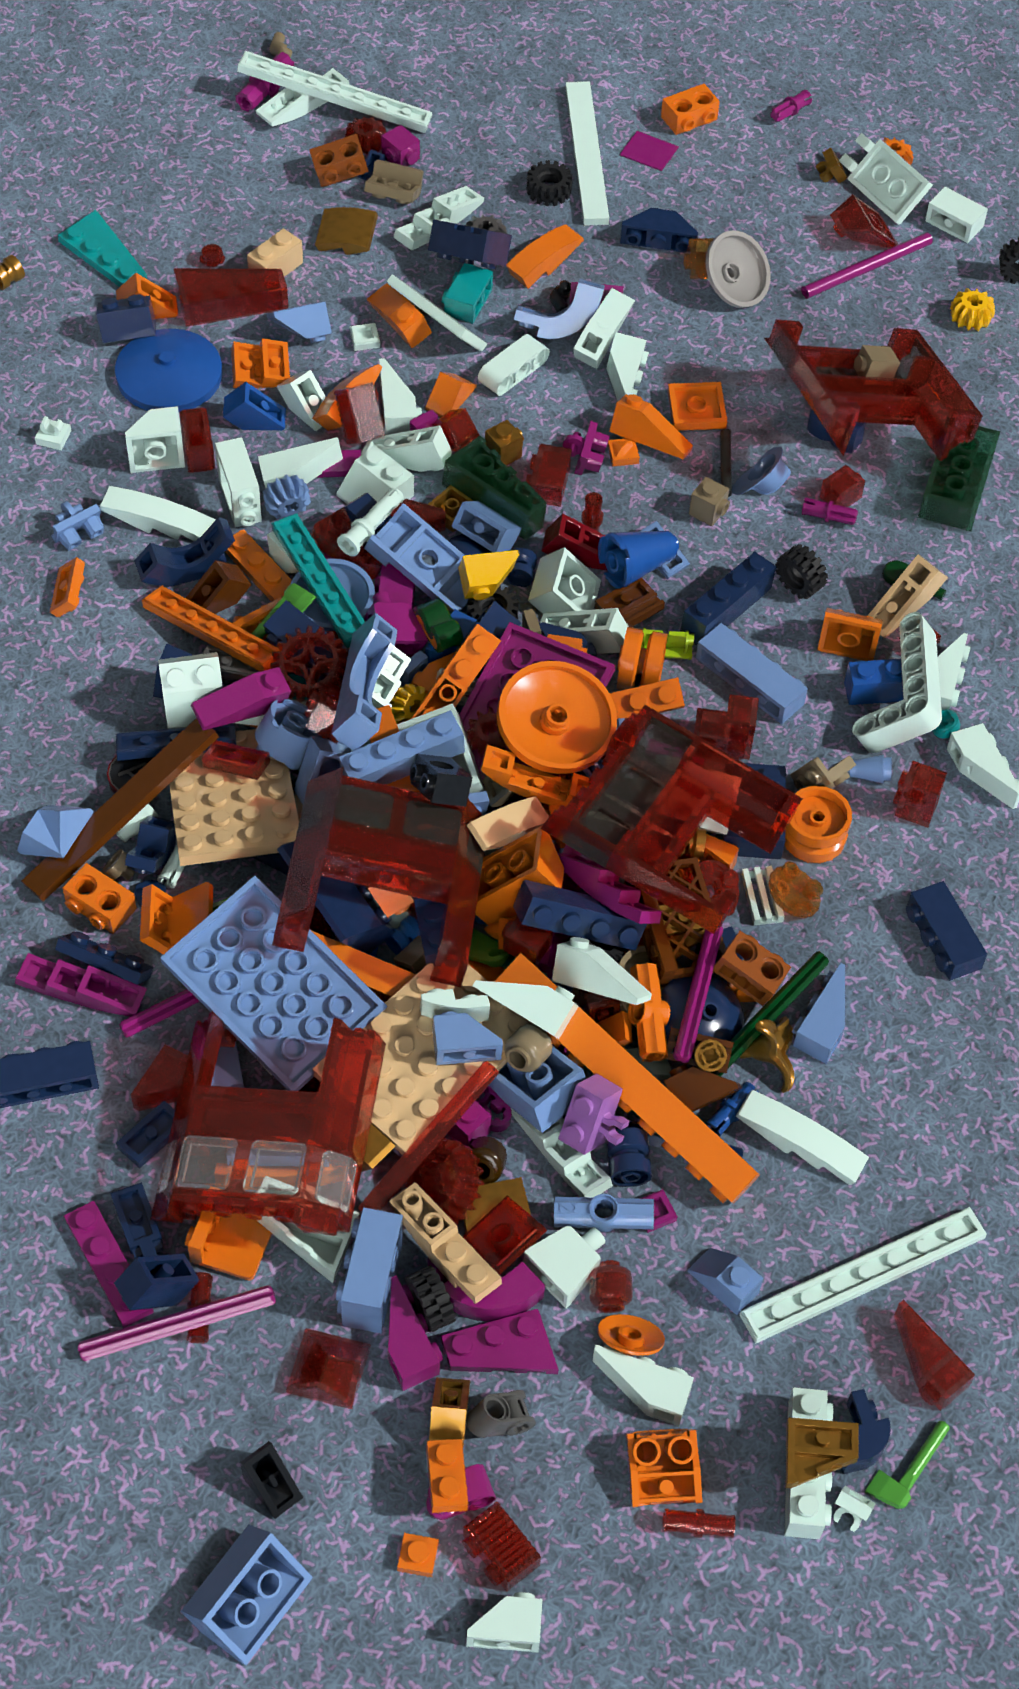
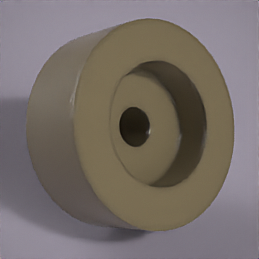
M120 849L107 861L102 873L112 880L122 876L128 881L135 871L129 866H125L127 853Z

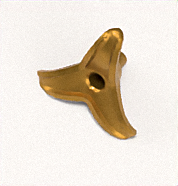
M786 1016L779 1020V1025L777 1026L771 1020H760L756 1023L755 1028L763 1033V1035L756 1038L740 1058L753 1057L758 1061L773 1064L779 1069L783 1077L782 1093L788 1092L794 1083V1069L786 1055V1051L793 1040V1028Z

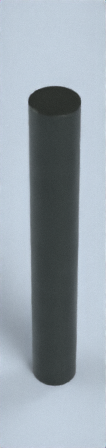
M722 429L720 431L721 484L729 488L728 497L732 495L731 431L729 429Z

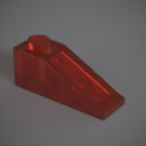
M902 1300L898 1304L894 1318L916 1386L919 1388V1393L924 1401L929 1405H935L941 1411L970 1387L975 1374L908 1303Z

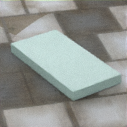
M393 274L387 280L388 285L457 337L478 351L484 350L487 345L486 342Z

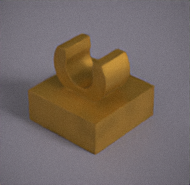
M829 148L822 152L826 161L819 162L816 165V169L821 173L819 176L822 181L828 182L833 176L838 183L845 181L847 176L833 149Z

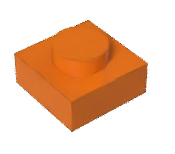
M404 1533L397 1571L432 1578L439 1539Z

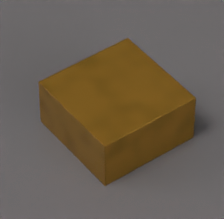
M450 485L428 503V515L451 532H455L456 529L452 527V524L462 502L473 500Z

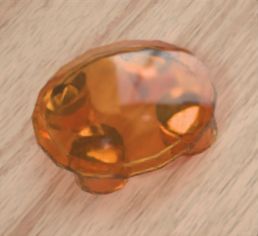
M788 861L783 866L776 867L770 873L768 880L770 893L776 904L783 911L794 917L808 918L812 917L819 910L820 895L824 891L823 886L819 881L811 879L805 872L799 870V867L794 862Z

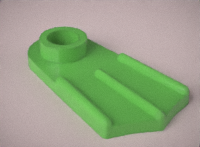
M472 927L453 934L459 957L471 961L474 960L490 967L503 965L509 957L508 950L498 949L497 941Z

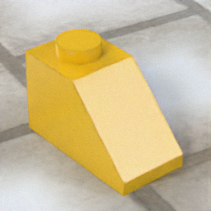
M518 550L463 556L458 571L464 598L484 600L493 596L514 568L519 557Z

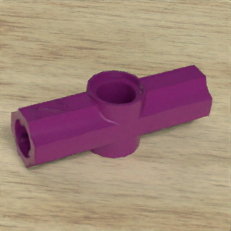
M284 52L277 54L272 59L294 67V62ZM250 76L249 82L235 95L236 103L239 104L242 110L249 112L267 95L273 97L279 91L280 85Z

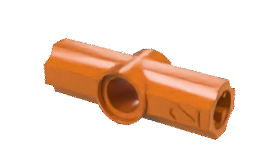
M648 962L636 964L630 968V973L652 993L651 1000L638 1005L630 1003L628 1018L631 1023L637 1026L639 1053L642 1061H662L668 1057L665 1026L670 1018V1006L667 1001L661 999L659 973L656 964Z

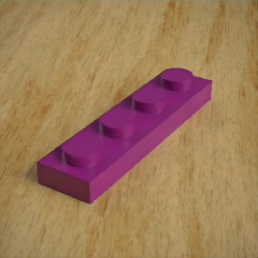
M92 1201L64 1215L69 1229L122 1327L125 1328L154 1313L153 1308L129 1310L123 1302L114 1282L126 1270L129 1264L96 1203Z

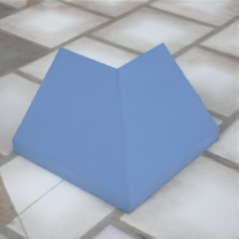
M46 805L38 809L22 832L17 851L23 855L64 858L94 813L91 808Z

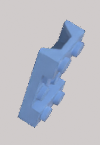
M403 503L389 522L376 535H372L369 538L364 549L385 567L389 563L392 564L431 598V601L434 599L441 600L448 608L450 615L454 609L461 611L468 603V599L464 598L458 571L462 557L465 555ZM422 555L431 556L435 564H426L422 560Z

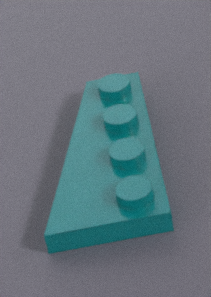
M94 210L58 234L59 243L117 286H122L135 273L147 279L146 272L97 210Z

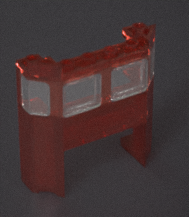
M213 1011L209 1013L208 1020H205L203 1023L200 1020L196 1021L150 1220L183 1223L184 1219L196 1220L197 1215H200L201 1211H206L223 1218H230L232 1214H242L243 1217L251 1220H262L263 1216H269L280 1222L293 1223L304 1233L335 1236L337 1231L350 1232L386 1043L376 1031L370 1029L366 1031L361 1028L351 1030L343 1020L334 1017L319 1092L211 1086L219 1048L235 1047L236 1037L226 1028L223 1021Z

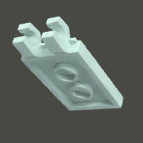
M861 133L855 141L868 154L859 164L846 153L840 158L839 162L852 172L847 179L893 221L900 225L933 184L884 141L879 139L875 144Z

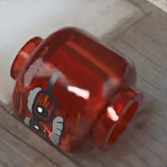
M603 1261L599 1267L593 1269L589 1274V1298L591 1303L598 1307L599 1311L604 1313L621 1312L633 1299L631 1272L629 1269L620 1266L618 1261Z

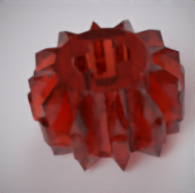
M363 115L362 119L354 118L353 122L347 124L345 137L357 134L362 152L368 156L370 150L377 152L382 150V135L387 133L381 120L375 121L374 116L368 119Z
M490 706L487 714L477 711L478 720L469 719L470 729L466 730V736L470 739L469 745L471 749H478V754L481 757H484L487 744L507 751V745L502 739L498 728L497 712L494 714V710Z

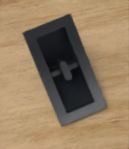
M270 1441L240 1462L243 1479L274 1519L303 1498Z

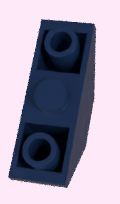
M649 208L622 222L620 243L696 254L698 232L677 211Z

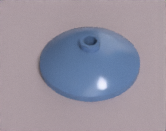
M326 559L364 619L366 612L374 603L375 589L370 576L360 566L350 561ZM297 572L290 584L296 583L310 592L299 572ZM314 599L303 613L325 631H335Z

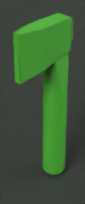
M296 583L290 584L284 591L282 599L251 634L262 639L266 635L263 625L285 600L303 613L316 596Z
M944 1421L937 1422L899 1482L883 1471L878 1470L865 1493L897 1509L906 1508L911 1500L909 1491L950 1429L949 1425Z

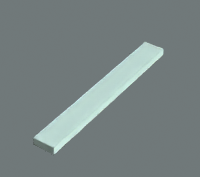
M248 51L244 52L238 64L237 72L422 133H426L432 117V112Z
M590 81L566 82L565 90L583 225H609V213Z
M968 1207L740 1311V1317L756 1344L985 1239L987 1233L972 1209Z

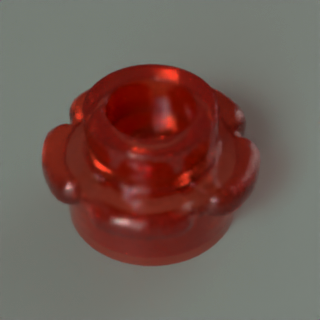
M208 244L202 248V255H200L199 259L207 267H217L225 261V256L220 246Z

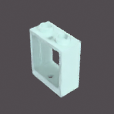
M243 438L215 443L219 482L235 528L251 526L262 522L259 485Z

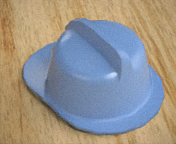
M774 447L767 451L753 467L735 482L732 487V493L739 495L751 489L764 495L776 492L791 474L790 469L781 459L783 455L782 448Z

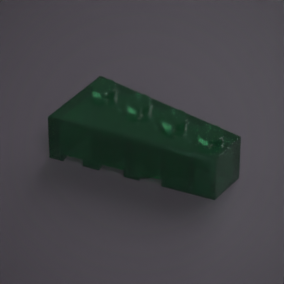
M480 435L445 460L442 485L446 488L452 485L473 501L483 503L520 526L522 529L518 536L526 541L543 528L547 502L526 481L521 482L516 476L517 472L511 466L507 467L500 460L501 455L495 449L490 450L486 446V440Z

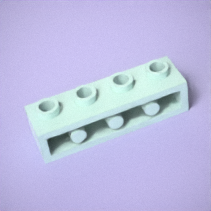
M793 1387L788 1401V1417L833 1421V1403H827L828 1391ZM832 1472L796 1487L786 1488L785 1536L820 1539L825 1526H830L832 1508L831 1504H826V1492L831 1491Z

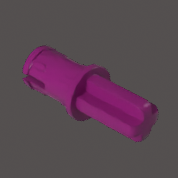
M802 90L793 97H786L783 103L772 108L771 118L775 122H779L790 115H796L800 109L812 103V98L805 101L806 98L811 96L810 92Z
M808 497L804 500L802 515L825 519V522L832 520L854 525L857 520L858 510L835 505L833 501L828 503Z

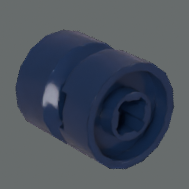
M639 1128L617 1129V1133L624 1136L623 1142L614 1145L606 1139L607 1155L610 1158L608 1163L609 1177L612 1184L619 1187H636L648 1183L652 1178L651 1160L645 1158L650 1152L647 1132Z

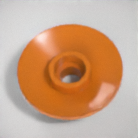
M625 1314L611 1315L603 1318L598 1325V1335L601 1340L609 1347L629 1356L655 1354L664 1346L665 1337L663 1332L655 1324L637 1316Z

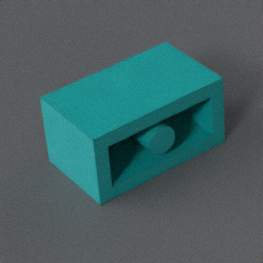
M464 263L460 271L455 272L450 288L445 289L443 293L442 304H444V312L452 318L473 324L493 290V271Z

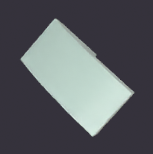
M437 988L421 994L420 1012L421 1015L432 1019L434 1015H440L448 1011L456 1012L457 1014L467 1013L476 1021L482 1022L489 1020L490 1003L487 994L480 996L470 994L455 1000L453 989L443 990Z

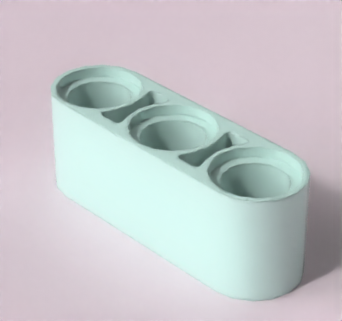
M526 334L487 362L478 374V381L498 396H502L543 365L549 357L550 350L531 335Z

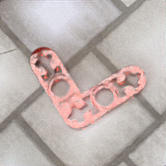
M344 507L314 524L310 535L319 549L334 559L350 561L360 566L371 579H375L378 576L382 563L366 551L364 547H360V552L356 556H349L338 546L337 538L341 534H346L351 529L352 524Z

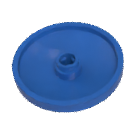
M182 329L156 330L155 336L135 338L122 349L116 360L115 376L121 394L133 405L146 411L178 406V413L202 405L215 394L222 380V362L217 349L204 337Z

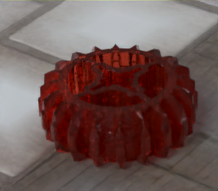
M309 625L306 628V633H302L300 628L297 627L295 629L296 636L292 637L289 633H286L287 643H277L280 651L272 652V657L276 661L272 662L270 667L271 669L280 668L291 690L288 698L291 699L296 696L297 702L302 703L305 697H307L309 704H314L315 697H319L321 702H325L324 694L326 693L335 697L334 687L341 688L343 682L341 679L344 677L348 650L347 648H342L343 641L340 638L335 639V634L332 631L325 634L324 628L321 626L315 633L312 626ZM315 646L325 648L333 655V658H326V655H318L315 651ZM304 648L299 656L292 657L298 650ZM312 656L315 665L313 664V668H310L309 674L308 669L305 665L308 666V662H311ZM288 672L303 675L306 684L294 681L288 676ZM329 673L327 677L317 683L320 675Z
M447 1138L427 1141L426 1147L417 1148L418 1156L409 1157L412 1164L408 1168H403L408 1174L407 1179L401 1181V1183L408 1188L416 1182L446 1215L458 1225L459 1220L468 1219L467 1210H476L473 1203L474 1200L482 1198L478 1193V1187L484 1185L479 1180V1176L484 1172L481 1167L477 1166L480 1159L473 1155V1150L469 1146L462 1144L460 1141Z

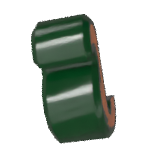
M434 599L413 608L427 639L437 653H442L445 649L458 646L464 639L459 623L452 619L448 608L441 600Z

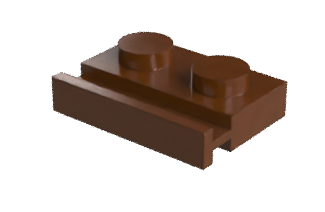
M640 578L627 587L615 589L595 600L594 608H618L628 627H633L662 611L665 602L657 597V593L643 578Z

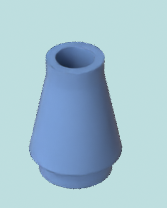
M883 754L853 760L856 766L849 770L850 778H860L883 784L884 781H891L892 757H884Z

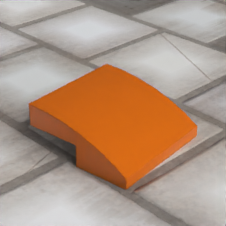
M264 338L261 339L260 345L233 342L231 348L233 388H238L245 382L255 388H273L290 378L288 342Z

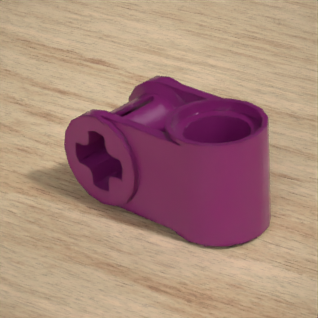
M475 1464L466 1467L467 1511H475L493 1503L496 1500V1496L484 1465ZM429 1487L426 1508L433 1518L445 1520L467 1512L432 1513Z

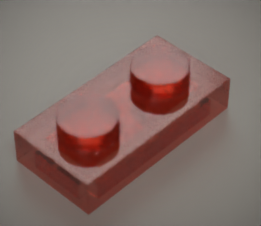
M216 740L202 757V763L204 768L258 780L270 763L269 752Z

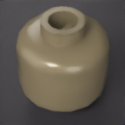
M526 1024L519 1027L505 1043L504 1051L511 1067L518 1071L530 1073L536 1071L552 1053L553 1046L550 1037L542 1028L533 1024Z

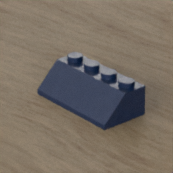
M317 833L281 845L277 849L341 943L370 954L396 932L389 923L392 920L391 916L387 918L380 906H377L373 900L374 897L367 888V884L361 883L357 876L360 873L356 866L350 860L345 861L341 855L344 850L333 837L328 839Z

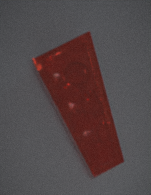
M173 268L176 293L186 327L288 309L287 285L282 269Z

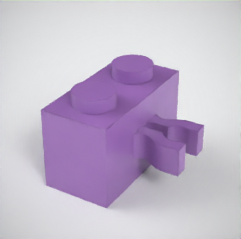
M597 1073L576 1084L558 1139L584 1155L604 1144L606 1139L614 1145L623 1142L624 1136L617 1133L614 1127L616 1126L622 1130L630 1122L622 1116H614L623 1088Z

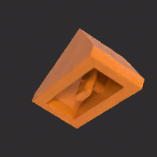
M440 372L425 409L428 411L432 409L438 416L449 420L477 388V385L456 374Z

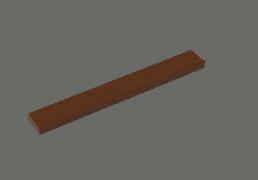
M197 718L192 721L92 814L64 858L46 857L21 880L24 886L44 902L219 738L216 731L212 728L202 730Z

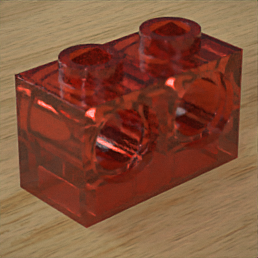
M913 761L909 772L903 770L897 785L898 789L893 800V804L897 805L895 816L928 828L937 808L947 772Z

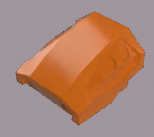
M664 1429L626 1433L632 1507L672 1503H702L701 1471L695 1429Z

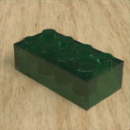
M950 418L947 419L923 495L918 518L972 531L1000 431Z

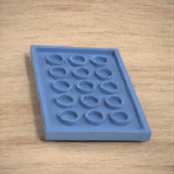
M256 876L251 878L160 957L161 963L292 1095L297 1093L314 1077L312 1069L342 1041L351 1040L387 1008V1005Z

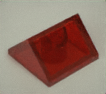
M506 1196L474 1225L463 1238L500 1275L547 1230L509 1196Z

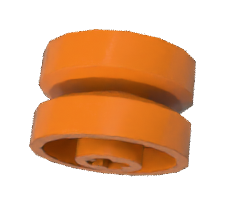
M627 627L618 659L617 690L634 688L638 675H642L640 686L660 682L667 645V633L653 631L649 636L647 648H643V630Z
M809 786L793 794L787 804L785 814L784 845L795 858L807 863H824L833 860L841 854L852 822V809L847 799L838 791L826 786Z

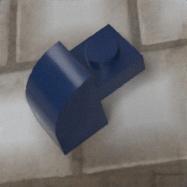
M148 816L143 820L139 827L137 846L126 854L125 866L133 867L138 873L160 875L174 850L176 841L174 821L154 816Z
M864 1389L851 1392L847 1401L853 1423H859V1458L857 1462L841 1468L843 1475L874 1465L882 1456L890 1437L891 1425L889 1418L876 1421L878 1415L875 1403L872 1399L868 1400Z

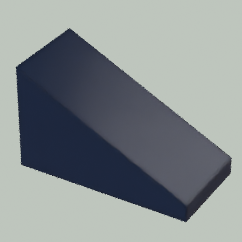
M370 150L365 160L369 172L358 175V178L367 181L373 175L374 162L376 160L387 161L385 155Z

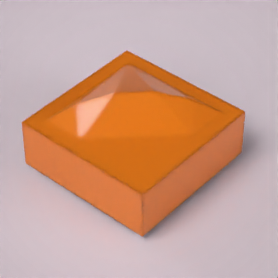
M627 438L608 440L607 447L612 467L639 464L640 457L635 441Z

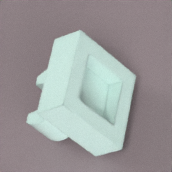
M44 416L40 429L35 436V442L37 445L62 450L71 433V426L59 419L54 421Z
M844 1486L835 1502L840 1507L834 1514V1521L838 1522L843 1513H850L854 1518V1523L850 1530L854 1532L859 1528L862 1519L868 1520L876 1503Z

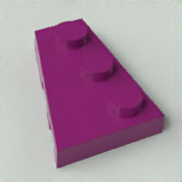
M538 1309L441 1335V1342L450 1371L492 1372L493 1370L514 1371L515 1373H527V1371L546 1372V1374H558L559 1371Z

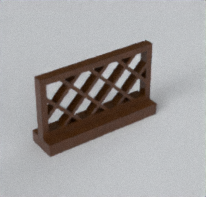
M697 857L644 864L643 859L631 861L623 875L626 885L641 890L639 903L662 911L660 923L647 924L642 935L649 962L656 964L658 968L660 985L669 983L671 979L693 976L698 955L682 944L687 936L702 943L703 935L692 929L697 920L706 924L710 922L718 924ZM691 868L694 877L691 884L676 875L678 869ZM658 872L668 879L664 886L660 887L651 881L649 873ZM670 881L686 890L681 899L665 890ZM689 892L702 899L703 906L700 911L684 902ZM660 897L676 905L671 915L659 908L657 901ZM679 908L695 917L690 927L674 918ZM669 924L685 933L680 942L668 936L666 928ZM721 937L717 953L719 957L726 949L723 937ZM677 952L694 961L691 967L678 969L675 960Z

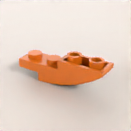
M476 624L436 679L411 719L450 704L456 707L501 640L479 624Z

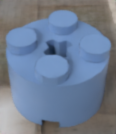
M284 699L282 703H277L278 700H275L255 731V739L258 743L256 749L262 756L272 757L284 763L288 768L297 770L302 765L310 736L322 737L324 725L321 720L317 723L312 718L315 713L305 705L290 699Z

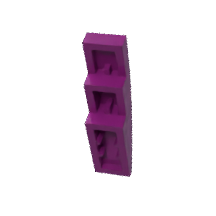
M558 853L567 875L592 898L615 913L636 923H660L662 911L639 903L641 890L618 882L620 869L576 853Z
M30 953L27 954L15 979V984L44 995L88 1008L130 1017L137 1014L147 992V988L90 965L85 970L60 959L55 964Z

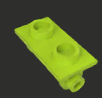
M643 628V648H647L649 636L653 631L663 633V630ZM669 631L664 658L692 660L694 634H689V631Z

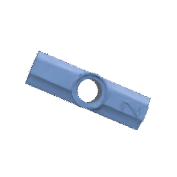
M598 1194L593 1198L555 1197L554 1227H594L600 1232H610L613 1229L654 1230V1199L614 1198L609 1194ZM601 1208H609L613 1212L610 1217L604 1219L599 1218L595 1213Z

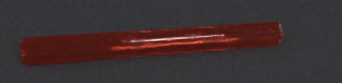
M485 1061L478 1067L409 1149L359 1204L358 1209L361 1213L363 1207L380 1211L498 1076L499 1072L492 1064Z

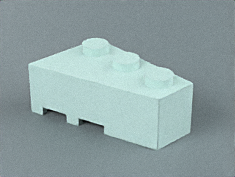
M267 1176L253 1206V1218L326 1279L332 1283L334 1282L351 1240L354 1220L359 1218V1212Z

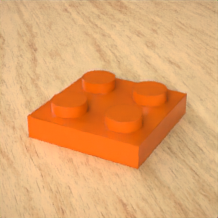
M721 382L668 384L667 392L672 425L678 431L727 428V416Z

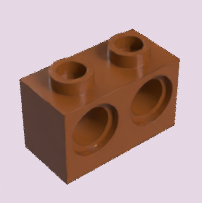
M357 134L309 149L321 187L369 172Z
M740 930L715 963L713 971L764 1006L774 995L791 969V966L785 963L782 957L771 953L760 945L754 937L746 935ZM736 953L741 955L744 960L740 959ZM762 972L766 973L769 978H766Z

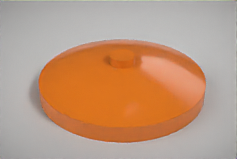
M543 661L522 668L506 683L498 701L497 724L505 744L521 761L540 771L554 774H569L589 768L605 755L616 733L617 713L610 693L593 674L571 663Z

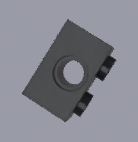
M417 754L415 763L410 768V783L431 803L466 807L473 777L450 757Z

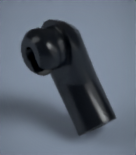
M562 280L550 294V302L556 312H560L568 307L566 301L570 297L571 283L569 281Z

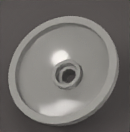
M736 230L726 231L713 239L706 254V272L716 294L727 304L737 308H748L759 303L767 294L771 279L769 262L762 247L748 234Z

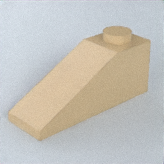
M919 554L868 614V616L883 620L880 632L883 638L888 637L894 632L906 615L918 611L926 604L948 578Z

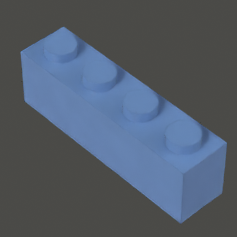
M722 623L698 642L696 659L780 724H783L805 704L808 688L799 679L793 678L778 663L772 662L757 647L747 643L739 637L737 632L727 628Z
M450 710L338 757L341 775L354 799L409 776L410 768L415 763L417 754L452 758L464 753V734Z

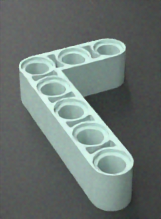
M912 612L906 615L901 620L899 626L904 700L862 716L852 727L853 734L869 753H878L931 732L941 723L942 710L936 634L919 612Z

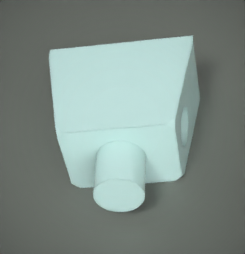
M566 1226L526 1249L523 1262L545 1284L546 1289L567 1308L589 1283L590 1277H594L598 1272L601 1258L596 1250L605 1244V1238L594 1227L581 1237L571 1226Z

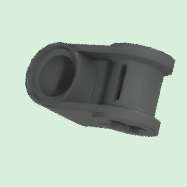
M514 1390L507 1393L488 1394L467 1414L466 1423L469 1430L477 1437L486 1438L500 1435L514 1436L532 1429L536 1422L534 1417H530L525 1405V1392L523 1390Z

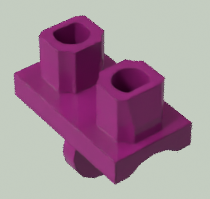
M590 421L584 438L581 437L579 432H574L571 435H567L563 440L562 446L570 457H575L579 454L574 474L582 475L584 469L599 473L604 455L592 452L591 449L604 453L610 436L597 432L598 423Z

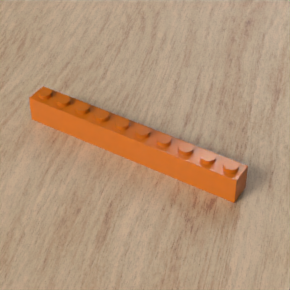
M522 953L495 980V982L543 985L553 990H556L558 987ZM580 1007L574 1013L559 1039L546 1032L555 1047L558 1048L562 1044L570 1051L567 1057L579 1067L583 1068L586 1066L594 1075L597 1073L623 1088L618 1106L627 1114L633 1110L641 1118L637 1123L649 1135L652 1136L657 1132L665 1140L661 1146L674 1158L680 1154L689 1163L685 1168L699 1181L704 1176L713 1185L709 1191L722 1203L728 1199L734 1204L760 1176L753 1167Z

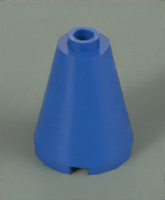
M669 531L610 532L599 540L598 557L600 564L605 563L607 572H604L605 578L613 587L618 589L627 587L675 558L679 550V542L677 537Z

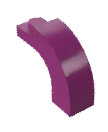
M428 1258V1266L431 1265L435 1268L441 1282L445 1285V1290L450 1296L449 1300L453 1304L454 1312L466 1318L485 1322L495 1321L526 1312L544 1298L545 1284L524 1262H521L501 1278L502 1284L475 1304L459 1286L455 1288Z

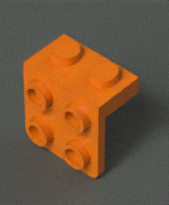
M204 882L174 897L153 884L144 887L142 891L140 941L164 955L213 912V885L209 882Z
M212 1187L208 1198L203 1197L197 1212V1216L200 1218L196 1227H190L185 1239L190 1262L244 1280H252L257 1273L272 1233L255 1220L252 1213L227 1206L225 1191Z

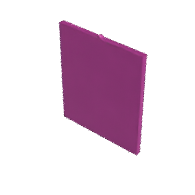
M636 131L620 153V156L662 171L667 163L672 160L671 158L679 146Z

